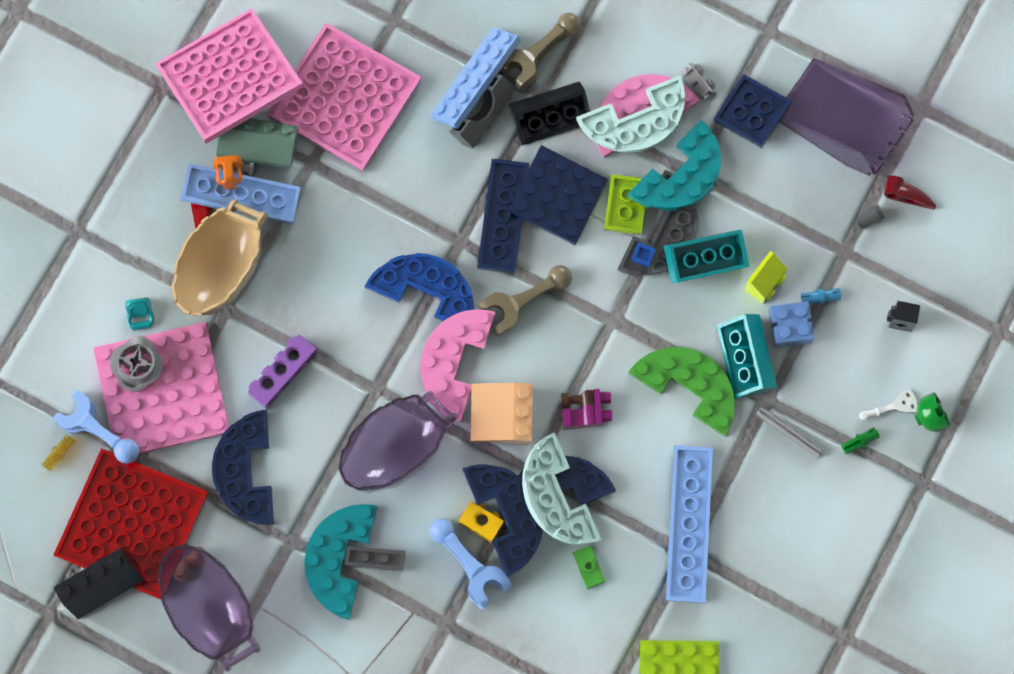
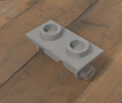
M689 63L691 68L686 67L682 71L684 73L683 76L691 85L696 82L699 83L694 89L701 99L707 100L711 97L709 93H717L714 89L716 85L710 78L706 79L703 75L704 70L699 64Z

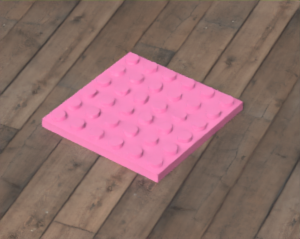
M252 8L155 63L206 144L304 87L302 81Z
M325 23L295 69L304 87L272 105L267 113V117L278 123L298 126V135L357 169L364 171L422 78Z
M206 322L144 336L151 341L163 362V370L155 382L134 393L126 391L119 384L110 367L111 354L117 347L123 345L128 340L93 348L110 432L120 437L121 440L131 439L135 441L139 446V454L223 435L229 428ZM143 353V360L152 364V359ZM121 365V370L130 376V369L126 368L125 365ZM141 372L138 376H141L146 372Z

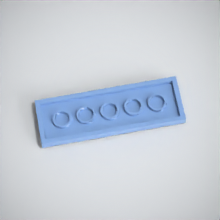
M492 28L430 116L433 120L458 129L520 43L521 39L519 36Z
M189 163L181 201L217 209L222 207L227 209L230 202L235 199L244 206L259 212H266L267 219L293 224L301 187L242 175V182L237 184L236 189L225 190L223 185H218V182H216V169ZM219 170L220 180L224 179L223 170ZM233 173L234 178L238 179V174Z

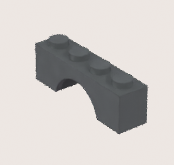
M497 74L483 93L484 102L479 113L472 118H465L458 129L453 127L450 133L463 146L474 148L480 142L484 133L490 128L496 116L500 114L506 102L510 100L516 90L515 87L503 75Z

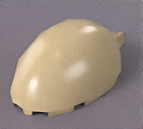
M233 199L227 209L222 207L217 209L211 216H206L200 221L201 224L196 230L190 233L175 263V276L172 283L174 301L186 315H213L236 299L253 276L260 258L262 242L260 230L267 219L266 212L256 211ZM235 210H237L241 213L256 218L257 220L253 221L234 212Z

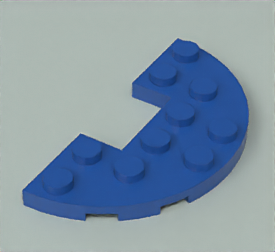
M416 253L390 259L389 262L376 269L364 286L370 291L399 303L407 286L437 298L441 302L434 318L441 321L457 313L474 310L471 289L460 271L446 260L430 254Z

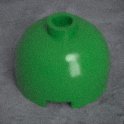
M934 392L921 398L917 404L918 414L915 415L918 425H923L931 432L947 429L950 426V421L946 411L944 412L941 406V401L937 394Z

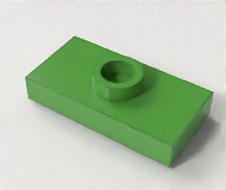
M591 545L572 552L587 589L605 582Z

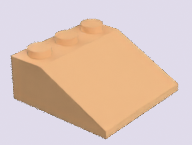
M471 384L470 441L519 445L529 444L532 441L533 384Z

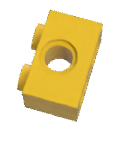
M470 501L459 519V524L492 543V540L497 537L504 525L503 517L495 511L492 513L486 511V506L483 504L476 505V502ZM484 516L488 519V522L485 525H479L477 519Z

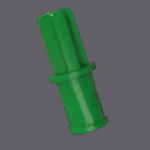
M873 427L860 435L856 434V438L842 444L841 447L845 454H849L860 447L865 448L868 443L879 439L880 436Z

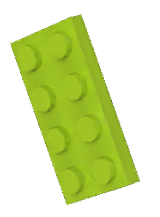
M640 640V674H719V641Z

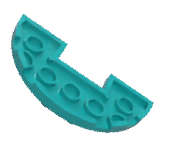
M700 120L677 143L676 147L689 159L668 180L652 168L627 196L640 205L648 208L649 206L659 208L661 211H673L686 206L690 207L702 200L713 188L721 167L719 144L707 124Z
M352 505L332 513L315 529L306 548L305 574L312 593L322 606L343 619H350L359 583L355 580L340 577L349 540L369 544L378 508L376 505Z

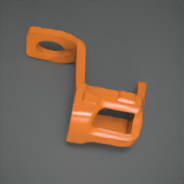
M240 156L216 157L214 160L213 168L214 170L216 169V182H218V185H223L225 190L236 189L237 184L242 182L241 167H243ZM219 167L224 173L223 180H220ZM237 167L239 176L238 179L234 178L233 171H236Z

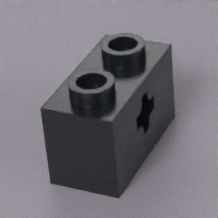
M897 301L894 306H891L887 314L889 328L912 332L918 322L920 305Z

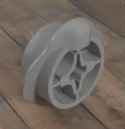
M136 336L128 340L123 345L117 347L110 357V367L113 374L118 379L119 384L131 393L137 392L155 382L163 370V362L151 341L144 336ZM143 353L152 359V364L143 360ZM121 365H125L126 368L130 369V376L121 370ZM141 372H146L145 374L138 376Z

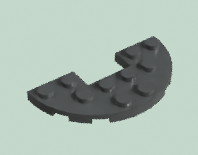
M665 170L662 176L668 180L673 174ZM696 204L673 211H664L666 213L651 243L633 236L617 271L635 276H649L668 270L663 246L696 238L698 229ZM638 242L656 248L649 268L631 261Z

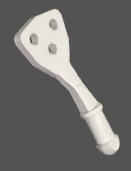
M907 389L900 393L893 403L884 407H875L872 410L863 411L859 417L862 420H867L868 418L878 417L887 411L893 410L915 413L917 412V400L912 391Z

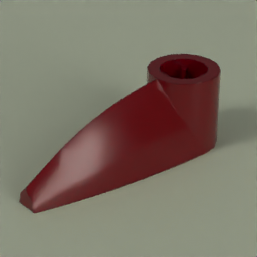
M888 176L884 191L886 198L923 208L936 209V204L920 189L904 182V179L899 176Z

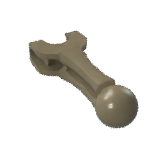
M573 13L562 14L557 24L540 41L525 50L515 49L500 69V72L507 73L511 69L522 70V73L516 79V87L520 91L528 89L536 82V68L542 59L555 46L564 41L566 36L571 37L579 32L581 22L578 16Z
M564 265L554 266L549 271L548 277L531 289L513 296L502 292H495L482 300L478 305L482 310L497 307L502 311L503 320L494 327L495 334L499 335L514 327L518 320L519 310L530 300L553 288H567L572 282V273Z

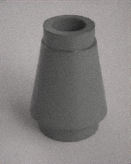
M873 205L855 218L861 229L882 222L881 220L885 216L879 205Z

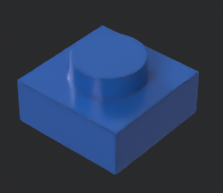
M638 242L631 261L649 268L656 248Z

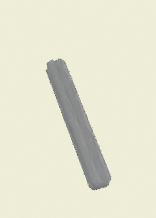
M764 406L760 407L757 411L758 417L814 457L819 458L824 451L823 448Z

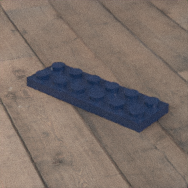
M492 158L477 269L515 274L522 219L508 212V209L529 170V163Z

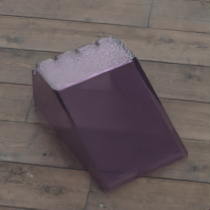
M813 58L787 95V98L792 100V104L779 123L847 167L870 176L871 174L877 175L884 165L881 160L887 161L894 151L893 146H897L905 135L903 131L907 132L914 120L912 118L915 114L904 94Z

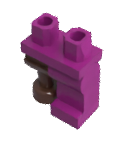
M600 389L585 390L581 395L569 396V393H561L562 408H569L570 404H581V409H562L564 430L601 427L602 423L612 422V410L601 411V404H611V392H600Z

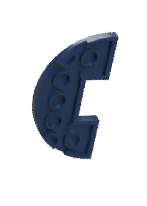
M260 410L243 416V418L232 424L223 433L213 454L212 477L218 495L234 514L251 523L274 525L272 486L252 487L250 450L270 449L267 410Z
M565 456L570 468L555 474L562 492L573 489L580 506L616 492L613 483L602 470L591 462L579 457ZM523 470L518 475L523 478ZM505 524V528H506L507 534H509V531H508L507 526H506V524Z
M477 464L462 468L476 505L494 498L497 502L509 534L492 540V544L506 577H509L521 570L531 560L540 544L543 529L535 521L526 504L523 493V479L513 471L501 466Z

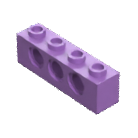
M300 334L288 341V347L284 351H280L275 356L273 364L271 366L267 365L261 372L262 376L258 380L255 379L248 387L249 395L266 410L318 353L317 349ZM292 353L299 354L297 360H290L289 356ZM279 367L287 369L282 375L276 373ZM267 381L274 383L270 389H265L264 384Z

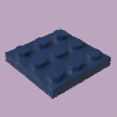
M743 74L714 117V122L763 148L792 104V100Z

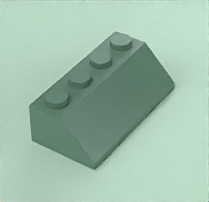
M250 118L219 136L216 157L238 155L241 160L246 162L291 169L298 144V126Z

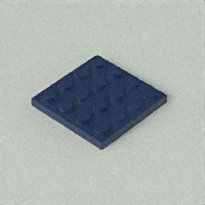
M541 145L508 212L576 245L608 179Z

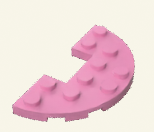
M652 74L630 78L612 89L600 107L611 103L618 120L647 109L652 105L645 90L672 78ZM684 85L685 101L683 112L700 102L695 93L686 85ZM597 144L603 158L615 152Z
M481 309L468 310L447 318L431 333L422 352L420 364L421 379L428 397L442 413L458 422H462L471 393V385L455 380L466 344L482 349L485 348L495 316L493 311Z

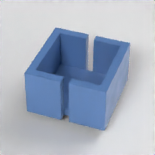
M809 301L770 306L768 314L770 327L773 328L771 333L774 348L812 344L814 333L812 322H809L811 319Z

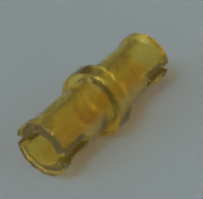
M65 434L58 445L52 447V452L41 465L51 472L58 461L64 459V454L75 441Z

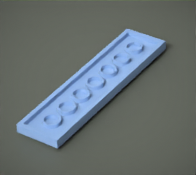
M674 445L666 601L705 603L713 448Z

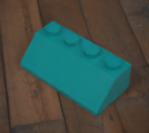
M744 314L717 325L734 399L762 394L776 389L777 384L760 314Z

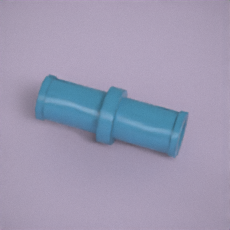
M839 288L830 290L818 289L815 292L801 293V301H809V304H824L827 301L841 300Z

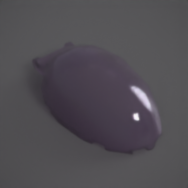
M428 391L422 397L420 395H411L402 399L399 397L383 407L380 406L372 411L352 431L348 438V443L341 451L339 472L344 483L353 489L369 494L399 486L422 471L432 460L442 443L446 429L456 421L458 416L455 413H451L434 396L432 391ZM429 401L446 419H442L426 403Z
M188 544L170 548L160 561L158 584L160 585L164 609L181 638L193 650L212 660L219 659L227 672L232 669L231 667L255 652H260L261 648L252 634L253 617L251 605L242 585L226 566L206 550ZM249 641L251 646L229 660L226 659L224 655Z

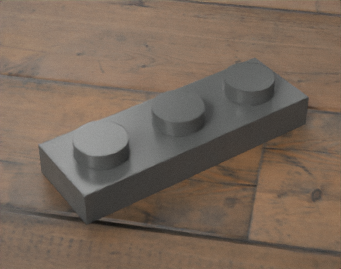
M347 546L345 566L404 571L405 551Z

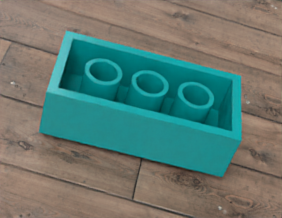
M742 229L663 246L671 283L684 282L750 267Z

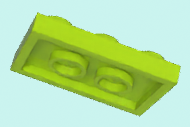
M611 174L604 230L636 235L642 234L645 206L633 201L627 195L643 178Z

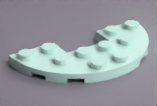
M677 76L647 88L645 92L652 106L618 120L610 103L578 116L576 120L590 139L607 149L626 153L650 149L668 138L681 119L685 101L683 81L681 76Z
M552 433L534 446L525 462L522 479L523 493L528 509L538 525L546 533L559 541L573 545H586L601 540V537L587 505L584 504L570 511L555 474L570 467L555 433Z

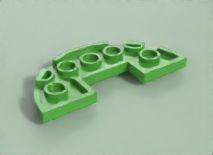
M669 347L649 353L629 370L628 374L661 394L670 379L701 398L702 401L692 416L725 437L734 416V394L725 372L711 358L693 349Z

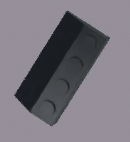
M580 81L509 104L512 120L522 146L579 128L576 117L590 112L586 92Z
M125 546L53 588L61 603L77 619H80L145 581Z

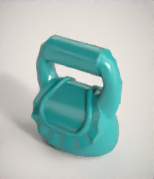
M148 297L127 300L125 302V309L127 311L126 323L130 329L135 331L148 329L153 326L155 318L151 309V301ZM148 316L150 319L149 321L131 323L132 318Z

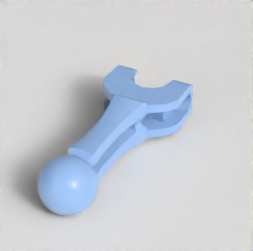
M75 390L71 395L77 403L76 411L68 416L58 412L53 417V420L70 434L86 431L103 439L114 449L115 457L122 463H132L139 456V446L135 441L131 439L121 440L120 437L112 434L100 425L95 418V404L78 390Z
M437 519L431 524V538L437 543L444 544L460 562L470 580L468 596L480 609H484L488 605V598L483 591L485 585L495 584L501 591L511 588V582L501 568L482 565L464 548L455 535L454 526L449 520Z

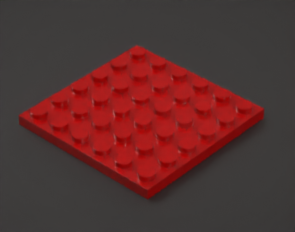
M101 448L53 556L85 569L119 548L126 546L145 581L134 586L133 589L162 600L172 573L182 555L209 492L137 462L122 463L117 460L114 453Z

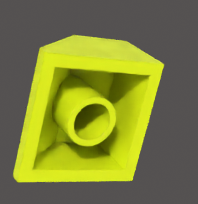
M770 251L749 278L745 287L746 292L762 303L766 299L770 300L776 292L773 290L776 285L779 284L781 286L787 278L785 275L787 268L773 252Z

